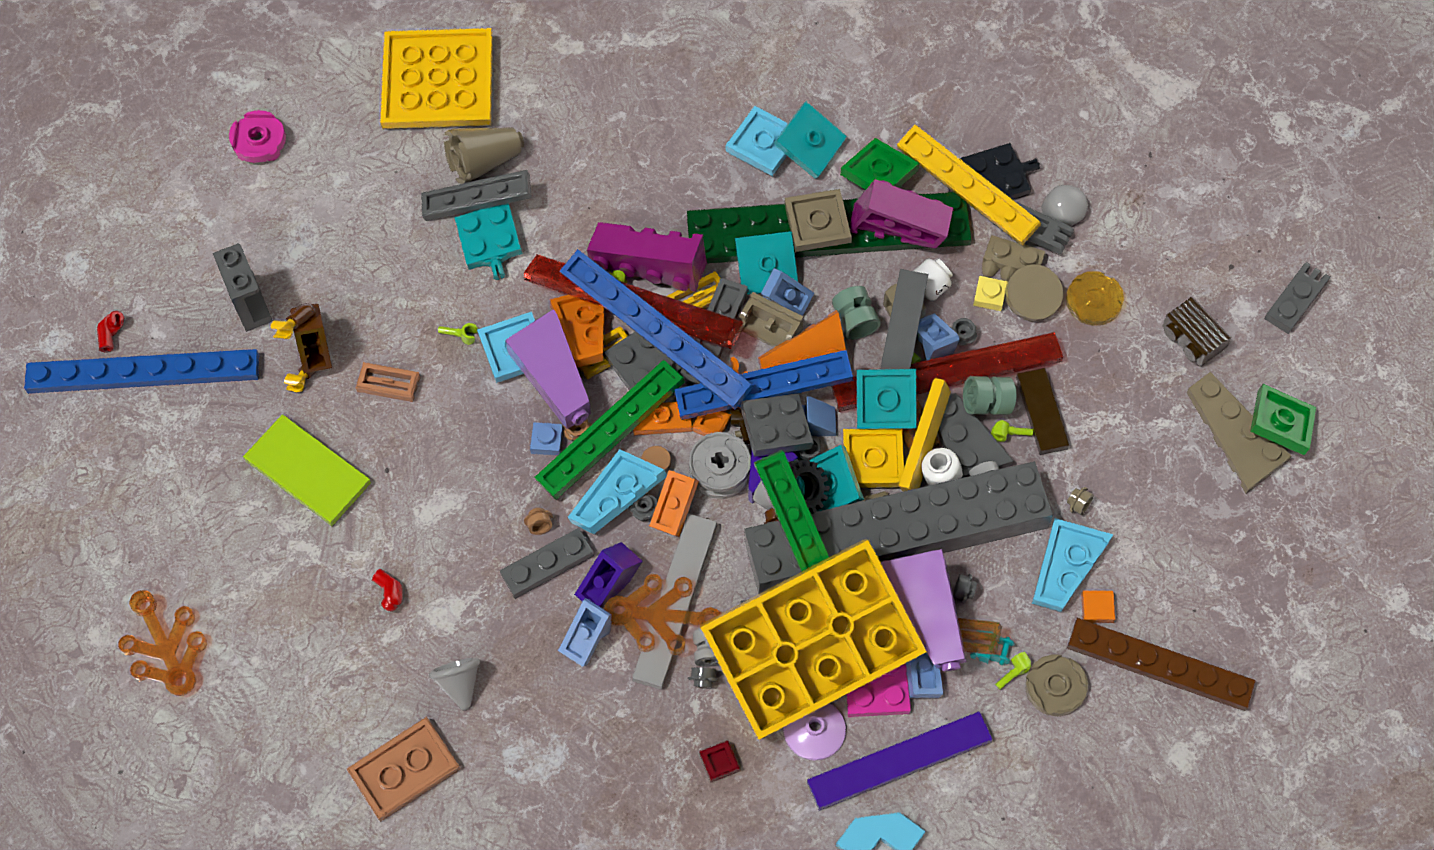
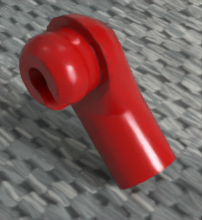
M112 311L97 325L100 352L107 353L114 349L113 336L122 328L125 319L120 311Z

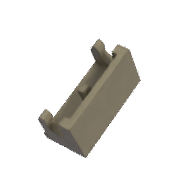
M752 292L750 299L739 316L741 318L738 324L739 331L772 347L778 346L787 339L794 338L803 330L802 315Z

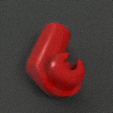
M378 569L374 573L372 581L384 589V599L381 605L387 611H395L403 600L402 585L384 570Z

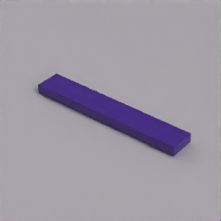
M980 711L811 777L807 779V784L820 811L991 743L992 737Z

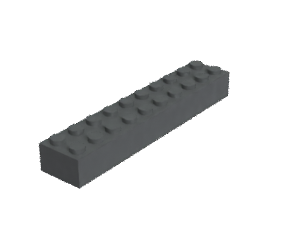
M1033 461L822 510L811 514L829 557L863 539H867L881 563L942 549L943 553L1048 529L1053 513L1036 463ZM779 521L744 529V542L758 594L801 572Z

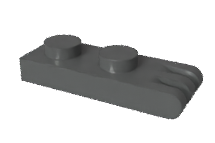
M1016 202L1041 222V226L1028 240L1052 252L1062 254L1065 249L1063 245H1067L1074 229L1069 225Z
M1308 262L1304 263L1264 318L1287 334L1291 332L1330 279V276L1325 274L1320 281L1316 280L1321 272L1317 268L1308 275L1306 272H1308L1311 266Z

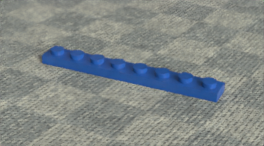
M577 249L560 270L562 275L733 409H736L753 389V385L580 250Z
M257 349L31 362L26 363L24 389L28 394L259 380V352Z

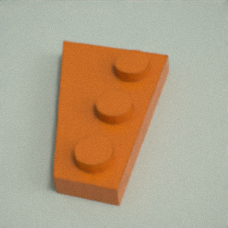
M584 291L550 299L551 310L554 309L558 315L576 367L603 361L604 307Z
M835 310L827 315V318L807 327L805 331L794 338L787 339L759 356L760 370L846 350L839 312Z

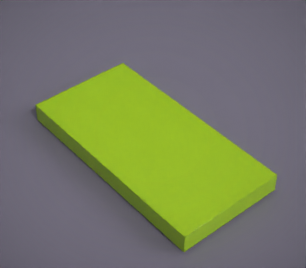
M283 414L243 456L248 464L330 526H333L371 484L368 477Z

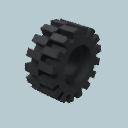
M810 460L789 461L788 463L795 479L797 480L798 476H801L805 483L803 498L810 514H814L817 512V509H822L824 506L821 501H827L828 496L824 495V491H829V486H824V482L829 481L828 477L821 476L824 469L817 467L818 463L810 462Z

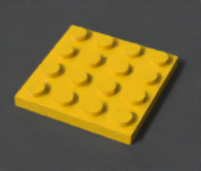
M492 28L384 31L380 117L382 129L491 125Z

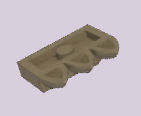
M991 235L982 262L983 276L991 278L1001 269V280L1008 283L1010 277L1017 269L1026 265H1042L1046 251Z

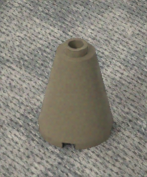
M513 127L451 129L444 134L449 136V140L444 141L446 159L451 172L457 171L459 177L455 179L460 184L471 182L521 153V148L524 147L522 134Z

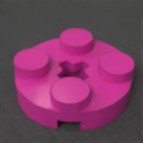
M255 110L244 114L243 119L238 123L235 121L229 131V141L238 159L251 163L274 161L280 156V151L285 145L286 133L281 121L276 119L272 113ZM259 132L262 134L263 137L262 139L256 141L254 139H251V137H255Z

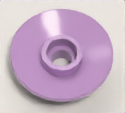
M830 703L786 725L783 729L784 738L789 748L796 755L807 760H823L834 755L842 746L846 734V726L842 714ZM812 722H818L821 728L818 731H813L809 725Z

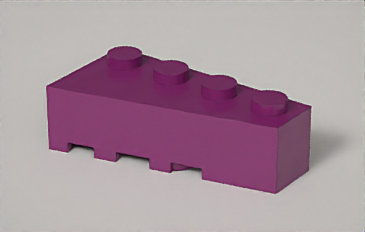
M598 222L587 248L588 257L604 270H620L627 277L637 276L645 278L651 283L668 284L681 291H687L689 288L690 291L696 292L707 265L704 240L701 234H693L692 238L682 237L681 232L670 231L669 235H661L652 228H644L641 232H637L628 225Z

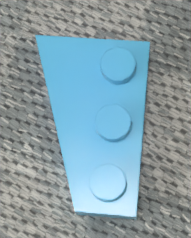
M619 449L570 513L568 519L572 524L595 534L664 480L667 474L664 469Z
M1055 518L1032 604L1062 612L1114 534Z

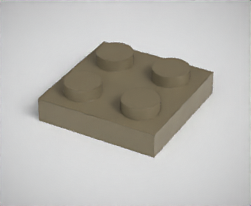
M840 189L785 198L784 204L790 230L792 231L795 252L851 243L852 237Z

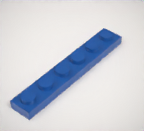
M847 350L739 374L753 385V389L743 401L798 394L854 381ZM701 383L675 389L681 420L732 409L731 406Z

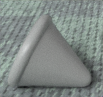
M467 658L454 661L433 669L429 673V677L443 689L461 710H468L471 706L480 660L478 658Z

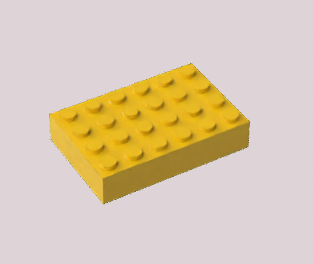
M863 539L700 625L758 740L926 653L918 634L867 539Z

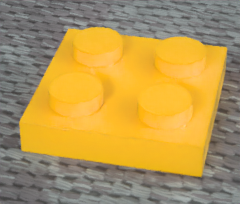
M902 428L843 429V446L847 449L860 488L899 487L904 470Z

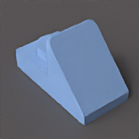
M773 269L761 295L803 316L814 292L782 271Z
M935 313L920 319L916 338L923 344L927 362L932 363L953 354L959 342V335Z
M807 396L806 405H802L811 436H836L835 407Z
M584 599L558 651L582 667L586 666L600 639L607 636L611 631V614L588 599Z

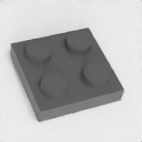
M633 332L603 354L628 390H631L662 360H665L678 373L682 370L680 366L636 332Z
M799 394L741 402L740 409L754 457L771 455L780 450L785 453L812 448L813 440Z

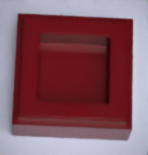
M728 740L699 751L711 783L740 772L739 765Z

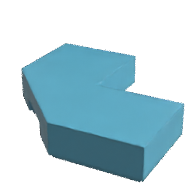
M900 812L855 818L836 843V847L840 850H873L881 840L893 850H913L924 836L925 831Z

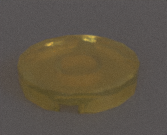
M1099 271L1085 272L1076 276L1069 285L1066 294V305L1071 315L1081 323L1091 326L1112 322L1119 315L1124 302L1123 290L1118 281L1113 277L1110 279L1108 276H1104L1105 273Z

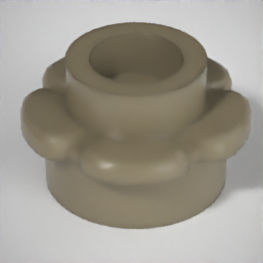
M1087 487L1080 490L1075 488L1069 496L1067 503L1070 505L1071 513L1075 511L1082 515L1090 506L1094 495L1087 491Z

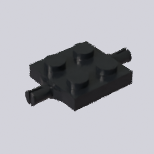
M1011 143L959 158L1012 200L1030 194L1031 188L1025 173L1040 169V163L1037 158L1022 163L1017 158Z

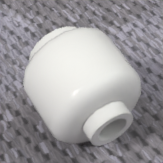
M926 259L913 270L929 274L925 297L930 301L936 300L951 287L952 282L950 278L953 274L940 259L936 261Z
M935 448L929 451L923 458L921 464L922 473L929 486L962 478L963 473L957 455L950 449Z

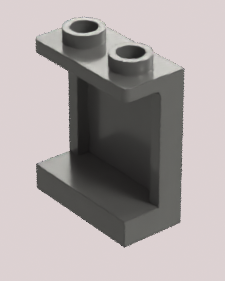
M237 243L212 253L230 299L246 332L272 322V317L241 244Z

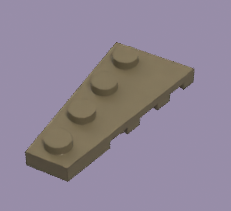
M1211 372L1189 387L1187 391L1189 398L1203 422L1208 424L1214 434L1213 439L1228 458L1227 463L1231 470L1238 475L1245 494L1290 460L1291 455L1282 445L1250 432L1253 415Z

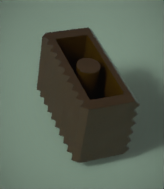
M1190 297L1180 306L1169 312L1162 325L1166 336L1170 340L1178 342L1179 346H1182L1185 356L1190 361L1197 362L1200 367L1225 350L1231 340V336L1193 297Z

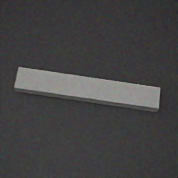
M688 514L632 677L633 682L662 690L717 527L716 521Z

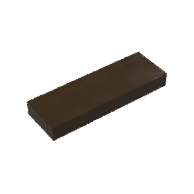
M1041 368L1017 373L1016 380L1031 429H1033L1039 455L1068 450L1069 442L1046 369Z

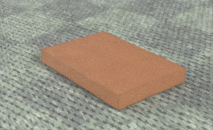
M427 717L347 768V771L380 822L460 770L456 760Z

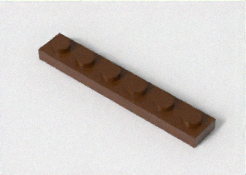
M1077 618L1066 648L1242 711H1246L1256 681Z

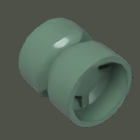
M863 286L846 288L832 299L834 310L839 312L841 326L845 335L851 340L864 338L874 333L881 325L876 310L871 306L872 301L868 292Z
M970 376L965 381L963 404L967 413L985 415L990 412L993 415H1009L1014 410L1017 395L1012 378L992 377L989 379L986 376Z

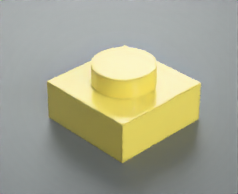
M979 276L973 306L1001 311L1007 281Z

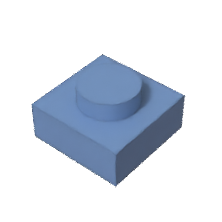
M533 422L530 445L531 454L559 455L561 453L563 425Z

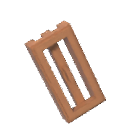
M363 362L356 390L360 393L413 402L420 374L415 371ZM367 372L401 379L410 380V383L396 381L385 377L379 378L374 376H368Z

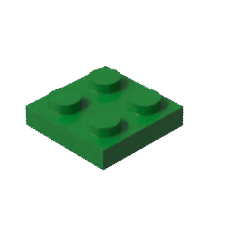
M874 138L841 167V176L865 190L875 179L887 181L893 186L900 188L918 172L919 162Z
M1262 384L1257 391L1250 432L1305 455L1311 445L1316 407L1266 384Z

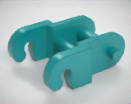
M977 628L976 634H985L986 638L991 639L992 644L988 654L972 651L970 658L976 659L978 657L980 662L987 664L989 660L998 662L999 665L1009 664L1010 659L1007 658L1009 647L1015 645V642L1010 640V637L996 636L997 631ZM996 643L1003 645L1000 655L994 654Z

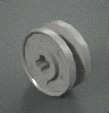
M714 432L699 439L690 451L689 473L691 478L699 480L697 489L700 493L710 498L725 499L735 496L742 491L748 483L750 476L751 456L748 447L739 437L726 432ZM716 463H722L723 468H718Z

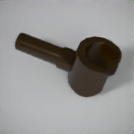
M732 408L731 425L740 426L744 443L750 444L741 409Z

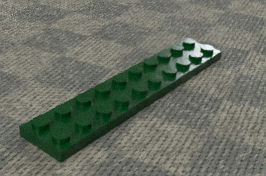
M954 192L918 194L931 200H939L944 205L953 207L948 236L937 248L971 245V233L965 200ZM858 199L843 200L849 226L854 204ZM785 204L687 210L688 237L692 238L693 234L703 235L707 264L738 262L735 238L791 232ZM858 229L857 234L851 233V243L795 252L794 248V254L796 258L925 249L930 247L901 242L902 237L884 234L883 239L874 237L875 232Z

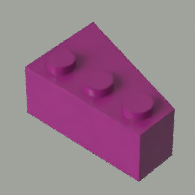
M875 179L854 204L849 226L850 233L857 234L858 229L875 232L874 237L883 239L884 234L902 237L901 242L937 248L948 236L953 207L944 205L939 200H931L920 196L914 191L895 187L887 181Z

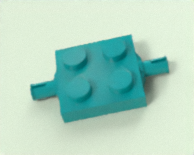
M509 203L475 210L472 213L455 217L468 269L491 266L493 278L500 280V275L501 279H503L505 273L502 263L511 257L523 254Z

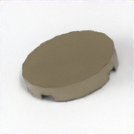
M1039 264L1026 265L1017 269L1010 277L1005 289L1006 302L1011 311L1024 318V320L1030 322L1042 321L1052 316L1060 307L1063 298L1062 284L1058 276L1049 268Z
M1053 654L1044 656L1033 663L1026 676L1025 690L1028 700L1037 710L1046 715L1060 717L1073 713L1081 706L1087 694L1088 681L1085 671L1076 661L1071 658L1061 657L1062 655Z

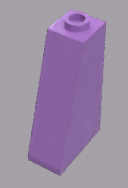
M553 309L507 338L505 342L508 354L562 424L568 429L573 425L582 424L591 414L588 396L558 315Z
M942 549L881 562L933 665L936 668L942 667V672L960 669V664L966 663L967 660L945 554Z

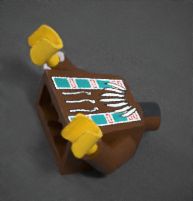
M316 303L300 304L290 310L291 314L286 318V321L274 320L271 323V329H277L273 338L290 339L294 331L302 366L298 369V375L291 373L286 375L284 383L288 384L286 390L302 392L305 387V379H309L316 371L332 368L319 304Z

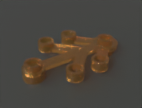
M657 574L646 576L644 585L628 597L615 596L607 601L604 610L611 614V624L624 626L636 640L637 647L642 652H650L654 649L655 638L652 633L643 631L635 619L647 620L667 644L668 651L673 655H680L686 648L685 639L681 635L674 634L665 622L699 625L700 628V625L706 622L705 617L707 615L716 617L721 614L719 610L712 607L705 608L701 612L667 609L679 599L688 597L692 593V582L687 577H679L674 583V588L649 607L637 605L650 594L655 595L662 590V579ZM654 580L659 585L656 588H650L648 583ZM685 583L689 588L686 591H680L678 586ZM617 606L625 608L621 614H616L614 609ZM643 638H649L652 642L648 646H643L640 644V641ZM680 641L682 646L679 649H674L671 647V643Z
M146 590L135 592L130 598V607L137 616L143 617L156 645L136 640L132 635H125L120 638L118 647L123 654L128 656L137 653L163 660L168 670L150 667L145 661L138 660L130 667L131 675L138 681L151 679L165 683L166 689L175 696H184L190 693L196 684V675L192 668L198 653L206 648L207 639L199 631L190 633L187 637L188 647L180 664L177 660L176 652L186 627L194 623L195 614L187 606L178 608L174 615L175 622L167 639L155 614L157 602L154 596ZM144 602H150L146 609H140ZM183 613H189L188 619L180 620ZM202 638L199 645H192L194 639ZM133 641V646L130 649H124V645L127 642ZM144 666V673L137 675L136 670L139 667ZM179 678H186V682L183 685H176Z

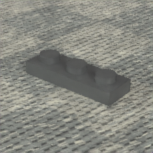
M577 528L499 571L514 599L590 559L594 556V553L580 529Z

